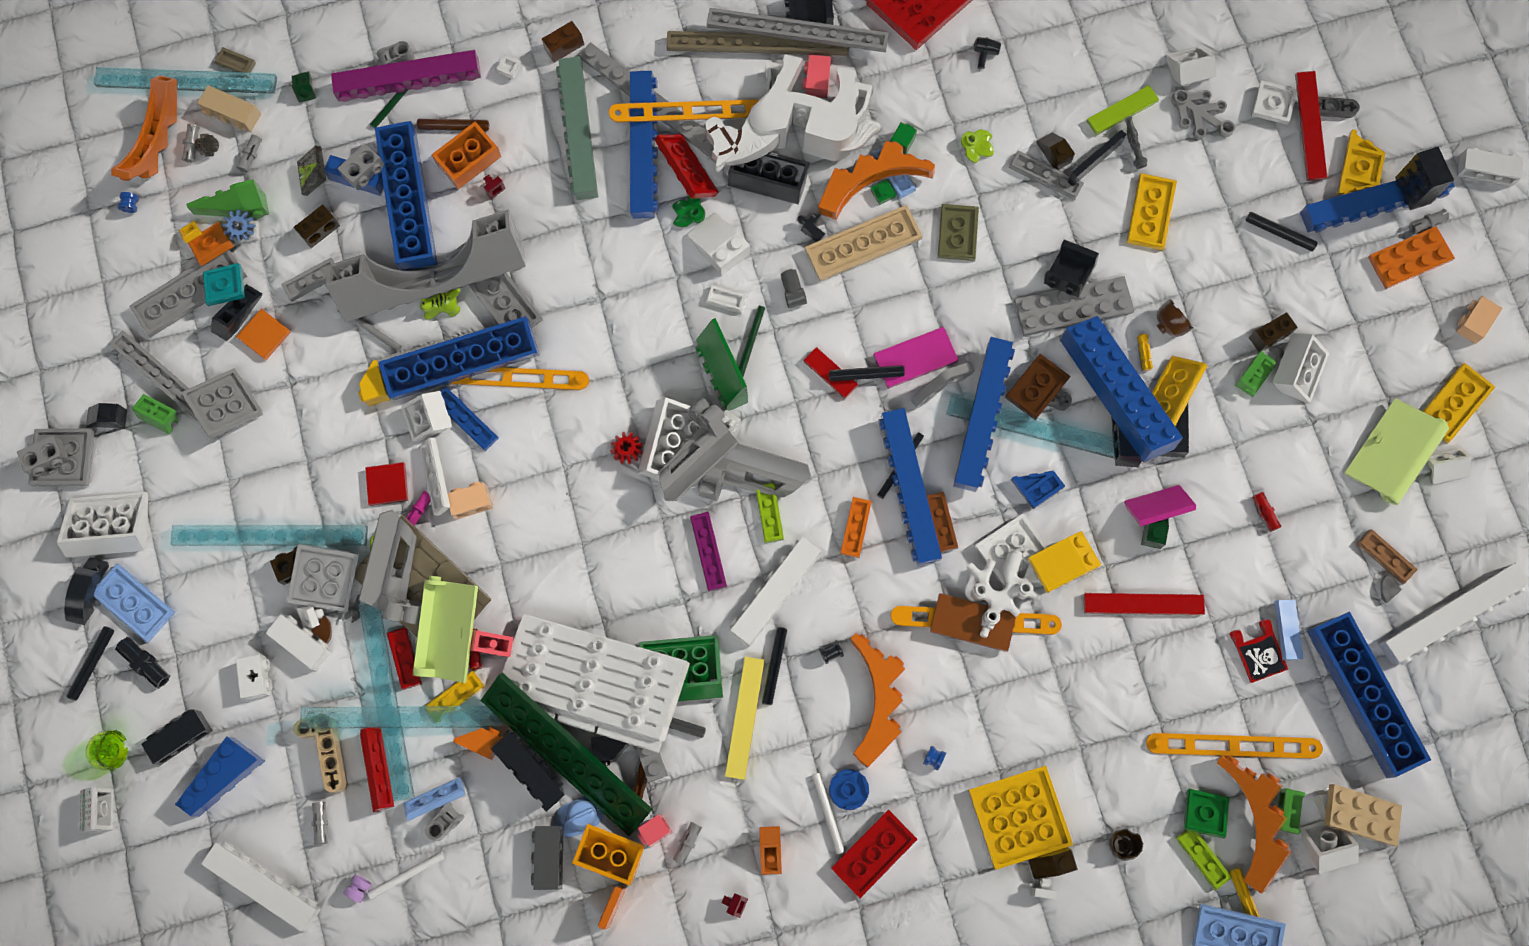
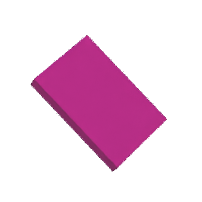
M1180 485L1124 501L1126 509L1139 526L1196 510V504Z

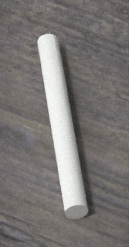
M820 773L814 774L812 777L837 855L844 853L845 850Z
M443 852L432 856L368 892L369 898L373 899L444 860Z

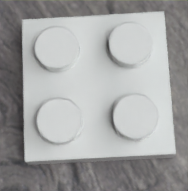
M1261 80L1252 116L1288 125L1297 89Z

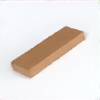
M1372 529L1357 543L1359 547L1401 584H1405L1418 570Z

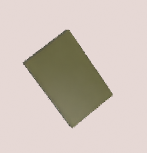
M941 205L938 258L975 261L979 207Z

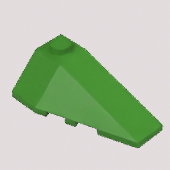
M254 179L232 184L227 191L218 190L215 192V196H204L186 204L187 208L194 215L230 217L229 212L232 211L236 215V210L241 211V216L244 212H248L247 218L259 219L269 215L266 195Z

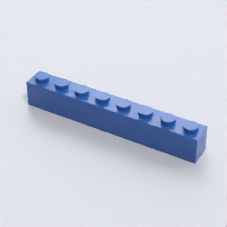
M652 70L630 71V103H657L658 98L657 94H655V88H658L657 77H654ZM643 108L630 109V117L644 116ZM652 108L653 116H658L655 108ZM658 121L630 122V214L633 219L655 218V212H658V201L655 200V194H658V184L655 182V176H658V166L655 165V158H658V149L655 147L654 141L658 135L657 129H655V123H658Z
M1395 180L1308 204L1302 209L1300 215L1307 232L1315 231L1318 233L1325 230L1326 227L1333 226V228H1336L1348 221L1354 223L1363 217L1368 216V218H1372L1384 211L1385 213H1390L1402 206L1403 208H1408V205L1405 204L1403 194L1400 188L1397 187ZM1453 182L1438 196V199L1450 194L1449 192L1455 187Z
M990 337L953 487L976 492L978 487L982 488L984 476L981 475L982 470L987 468L989 461L986 453L987 450L990 451L992 448L993 439H990L991 433L996 431L998 421H995V416L1000 413L1002 406L999 399L1000 396H1004L1006 385L1003 384L1004 379L1008 378L1011 367H1008V362L1013 359L1015 349H1012L1013 342L995 337Z
M905 408L883 412L878 422L880 430H884L885 433L883 443L885 449H888L890 456H887L890 468L893 467L895 473L892 475L894 486H898L897 500L898 504L903 506L904 512H901L903 523H907L908 526L906 537L908 543H912L913 562L916 561L917 566L940 561L942 555Z

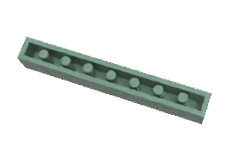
M578 56L558 59L559 66L556 67L557 77H561L558 89L559 94H563V99H560L561 110L565 111V116H562L563 127L567 128V132H564L565 143L569 145V149H566L567 160L571 162V166H568L569 177L573 178V183H570L571 194H575L576 200L597 198L598 189L581 58Z

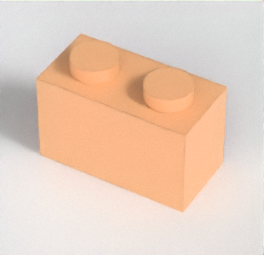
M1481 296L1476 301L1472 300L1467 307V310H1469L1467 315L1464 314L1457 323L1460 326L1456 332L1475 344L1486 336L1502 310V307L1484 296Z
M474 482L467 488H455L450 491L451 493H447L451 515L455 520L493 509L487 486L484 483Z

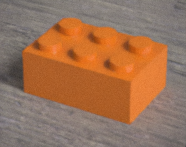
M476 122L472 123L431 154L436 165L458 190L502 157L496 144Z

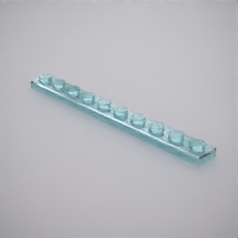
M96 67L94 85L96 87L150 89V79L161 75L177 79V90L205 91L207 85L223 92L275 94L277 76L267 73Z
M951 395L946 415L969 421L974 401ZM1001 408L1000 413L995 416V421H998L996 427L998 429L1115 459L1113 437L1042 418H1037L1035 421L1027 414Z
M172 525L170 545L298 546V543L313 546H367L368 526Z
M366 603L361 604L358 607L379 726L381 727L393 801H399L415 796L382 612Z
M486 706L301 707L299 727L301 729L369 727L485 728L507 727V725Z

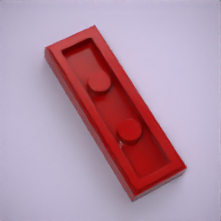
M817 347L803 360L808 367L844 399L858 387V383L854 380L830 381L829 371L840 370L841 368Z
M404 627L388 632L387 637L401 689L406 690L421 685V677L413 675L415 655L408 629Z

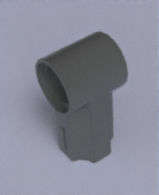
M796 269L785 270L781 273V280L785 289V299L788 308L807 304L805 291L801 288Z

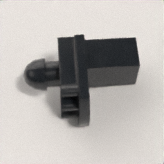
M813 213L809 219H806L803 215L798 216L797 221L803 225L801 231L805 235H808L816 242L823 239L826 233L815 226L821 214L816 215Z

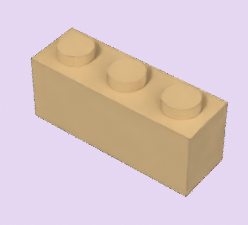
M207 85L197 102L203 114L209 117L215 116L225 124L229 122L241 131L245 129L251 132L261 116V112L256 105Z

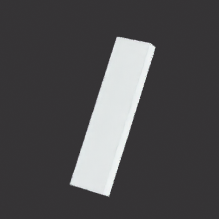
M429 437L419 448L433 514L440 516L450 508L436 439Z

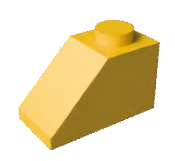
M373 360L359 383L361 390L358 391L361 402L364 401L368 406L391 400L389 399L377 360Z

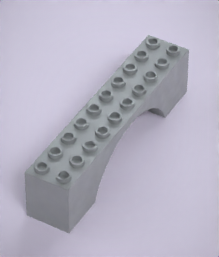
M508 209L473 220L469 238L463 248L452 259L437 267L421 271H400L384 267L362 254L328 265L326 287L344 321H354L360 317L374 315L379 311L390 310L402 304H410L418 299H426L438 293H446L454 288H462L474 282H482L490 277L501 276L510 271H518L526 267L524 245Z

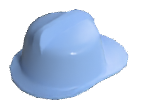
M586 797L579 798L558 810L554 820L555 826H564L563 836H577L584 833L587 824L597 826L601 820L602 812Z

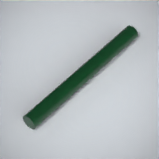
M405 89L404 92L396 93L370 123V126L373 128L378 127L406 94L408 89Z
M759 305L741 358L739 370L743 377L765 311L764 306Z

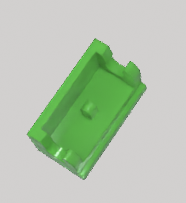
M1260 351L1235 386L1253 398L1274 369L1276 362L1264 354L1263 351Z
M145 394L132 407L137 418L169 435L173 431L171 423H178L176 410Z
M1288 788L1280 789L1278 808L1285 812L1283 815L1287 817V820L1279 831L1300 834L1299 824L1305 792Z

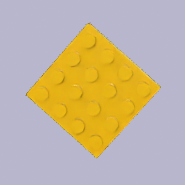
M1046 765L968 790L994 870L1073 846Z

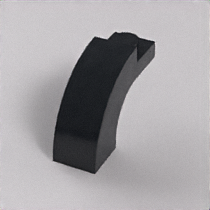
M89 558L82 568L77 567L66 592L64 604L66 621L81 625L87 623L94 612L93 597L95 589L109 568L108 562Z

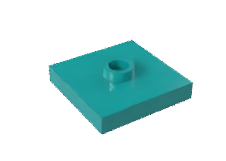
M240 263L203 272L205 304L208 307L245 298L243 273Z

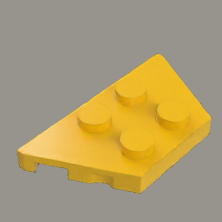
M1354 129L1349 133L1336 196L1380 184L1386 153L1380 148L1375 147L1368 139H1362L1356 134L1357 131Z

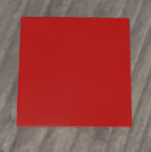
M404 462L365 467L369 506L408 501L406 466Z

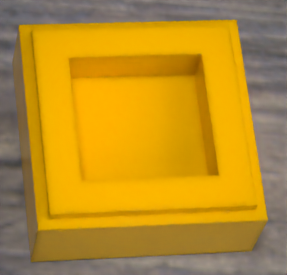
M195 221L178 230L185 243L202 234Z

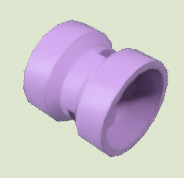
M354 874L351 879V885L346 887L343 894L353 901L361 903L364 899V893L371 888L372 883Z

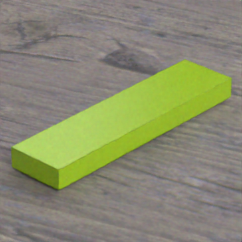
M1150 85L1089 117L1087 123L1097 136L1123 122L1124 118L1132 117L1156 104L1159 98Z

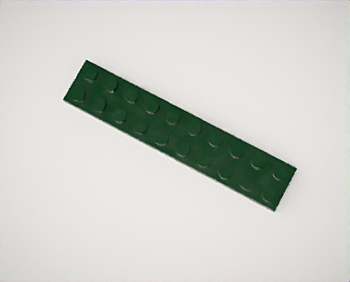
M503 672L497 676L480 701L511 730L516 731L534 751L630 837L653 809Z

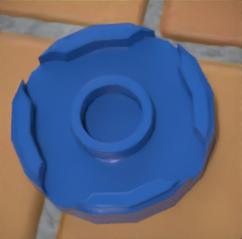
M844 769L836 773L831 779L829 795L832 802L839 808L855 810L861 807L867 800L869 784L865 776L853 769Z

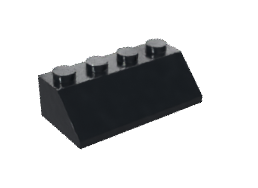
M769 152L756 160L744 164L731 165L728 171V186L799 205L805 188L810 162Z

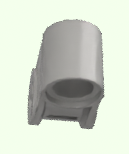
M399 41L388 47L381 48L376 53L382 65L414 60V53L405 41Z
M451 802L447 803L431 822L427 824L425 835L434 841L444 839L464 819V815H460L452 807ZM438 825L441 830L440 834L437 837H433L431 833L432 828Z

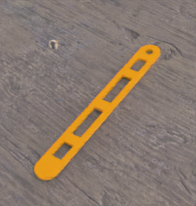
M759 100L614 104L609 109V117L618 123L706 120L712 117L720 119L747 118L752 107ZM744 105L745 113H731V106ZM721 106L722 114L693 115L692 107ZM682 107L683 115L653 116L652 108ZM643 108L644 116L629 117L628 109ZM615 111H620L621 115L617 116Z
M501 367L488 372L503 373L502 381L471 380V377L449 383L583 390L589 384V377L583 371ZM513 373L544 375V383L512 382ZM554 375L569 376L568 384H553Z
M896 606L891 611L890 617L892 622L898 626L931 628L935 608ZM912 612H927L928 622L912 621ZM1020 613L1015 619L1013 632L1054 635L1061 630L1062 622L1056 615ZM1024 618L1040 619V629L1024 628ZM1050 621L1054 622V628L1049 627Z
M1153 733L1146 740L1148 750L1155 754L1314 759L1318 758L1323 752L1321 742L1315 738ZM1168 739H1185V749H1169ZM1195 740L1229 741V751L1195 750ZM1240 741L1273 742L1274 752L1240 751ZM1284 742L1300 743V753L1284 752ZM1310 745H1313L1315 747L1314 752H1311L1309 750Z

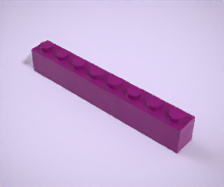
M475 50L331 73L333 93L338 102H347L357 98L365 99L375 95L383 96L393 92L401 93L405 89L419 90L423 87H437L441 84H455L459 81H473L481 78L479 59Z

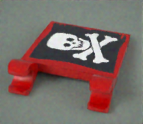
M1269 619L1259 622V626L1265 635L1244 642L1240 630L1230 632V637L1237 648L1250 683L1288 670L1285 660H1282L1281 650Z

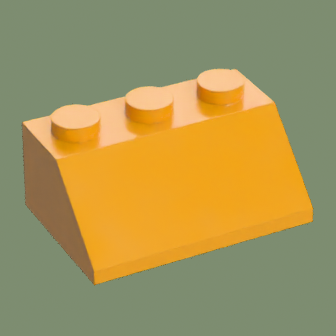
M587 824L572 864L632 886L640 866L645 845Z

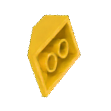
M1082 531L1027 558L1047 593L1079 579L1101 566L1099 559Z

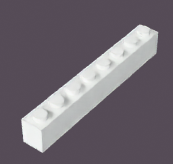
M1517 562L1508 565L1378 645L1392 665L1397 663L1403 665L1412 660L1410 656L1413 654L1420 655L1427 651V646L1431 643L1436 645L1445 640L1444 635L1448 633L1453 635L1460 631L1462 624L1469 625L1478 620L1476 616L1480 613L1486 615L1494 610L1492 606L1498 603L1500 606L1510 600L1508 596L1513 593L1516 596L1527 590L1525 586L1529 584V579Z

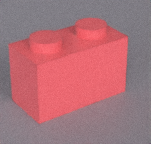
M809 55V61L805 62L804 73H807V78H803L802 89H806V94L818 98H827L831 64L830 56Z
M473 630L470 651L510 657L514 637Z
M658 814L638 828L640 833L637 835L643 845L654 846L673 832L663 816Z

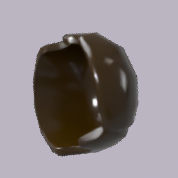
M1122 829L1115 831L1110 837L1109 848L1112 854L1119 860H1133L1143 851L1144 843L1138 833Z

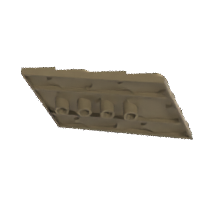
M403 514L399 517L417 537L407 593L408 600L422 603L424 581L429 579V576H439L441 581L478 586ZM401 537L393 565L395 569L403 567L408 547ZM370 553L355 571L354 578L361 585ZM479 586L474 620L491 601V598ZM400 621L416 637L418 636L419 624Z

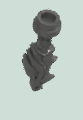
M1128 116L1124 119L1127 125V139L1130 147L1134 150L1136 158L1133 164L1136 166V169H1141L1147 166L1148 160L1142 155L1138 141V132L1133 124L1132 117Z

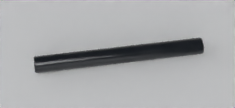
M919 432L913 439L915 450L924 438V435ZM894 470L877 494L881 499H884L893 485L892 475L895 474Z

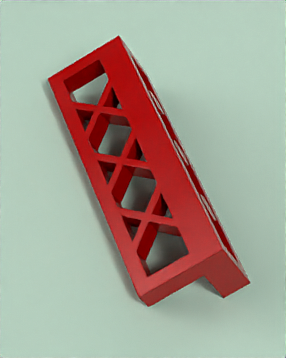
M381 727L361 729L360 739L373 812L395 807Z

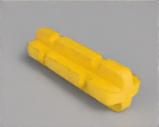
M1140 334L1137 337V342L1140 344L1138 349L1140 361H1142L1141 369L1142 371H1150L1153 368V364L1150 361L1152 358L1150 345L1148 344L1149 338L1147 334Z

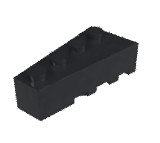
M507 730L490 746V749L509 770L513 771L516 779L521 784L527 786L531 796L542 802L543 805L541 807L547 812L565 795L562 788L564 783L556 775L552 777L549 774L550 768L543 761L540 763L535 758L537 754L530 746L525 748L521 743L523 739L516 731L512 733L510 730Z

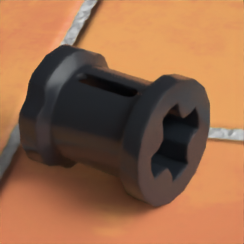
M837 640L825 648H819L825 664H828L830 660L836 657L844 656Z

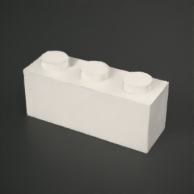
M1467 148L1459 156L1457 176L1514 186L1522 178L1523 158L1516 157L1513 154L1505 155L1495 151Z
M281 614L266 634L307 667L317 671L332 653L327 649L329 645L320 638L318 641L312 637L314 633L308 628H300L297 625L299 621L291 615L286 617Z

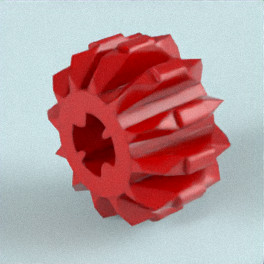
M622 432V438L616 435L615 439L617 442H611V446L614 448L610 450L611 454H615L614 460L620 459V464L622 465L626 460L629 465L632 464L631 459L638 461L637 455L643 454L640 450L643 447V444L639 442L640 438L638 436L633 438L632 432L629 433L628 437H626L625 432ZM626 445L629 446V451L624 450Z

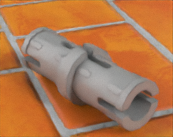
M187 124L186 138L183 139L184 150L182 160L185 162L190 160V163L194 162L195 150L198 147L197 137L200 127L195 124Z
M252 134L246 148H243V155L237 165L239 170L248 172L253 159H256V152L262 142L259 136Z
M1442 209L1432 215L1427 214L1422 219L1410 223L1409 229L1410 231L1415 229L1412 231L1413 234H1417L1427 228L1431 229L1435 225L1449 220V213L1443 215L1447 210Z
M326 802L312 803L313 822H311L314 827V845L327 844L328 820H326Z
M690 822L686 834L679 841L681 843L673 860L685 865L689 853L695 847L694 843L702 829L701 826Z

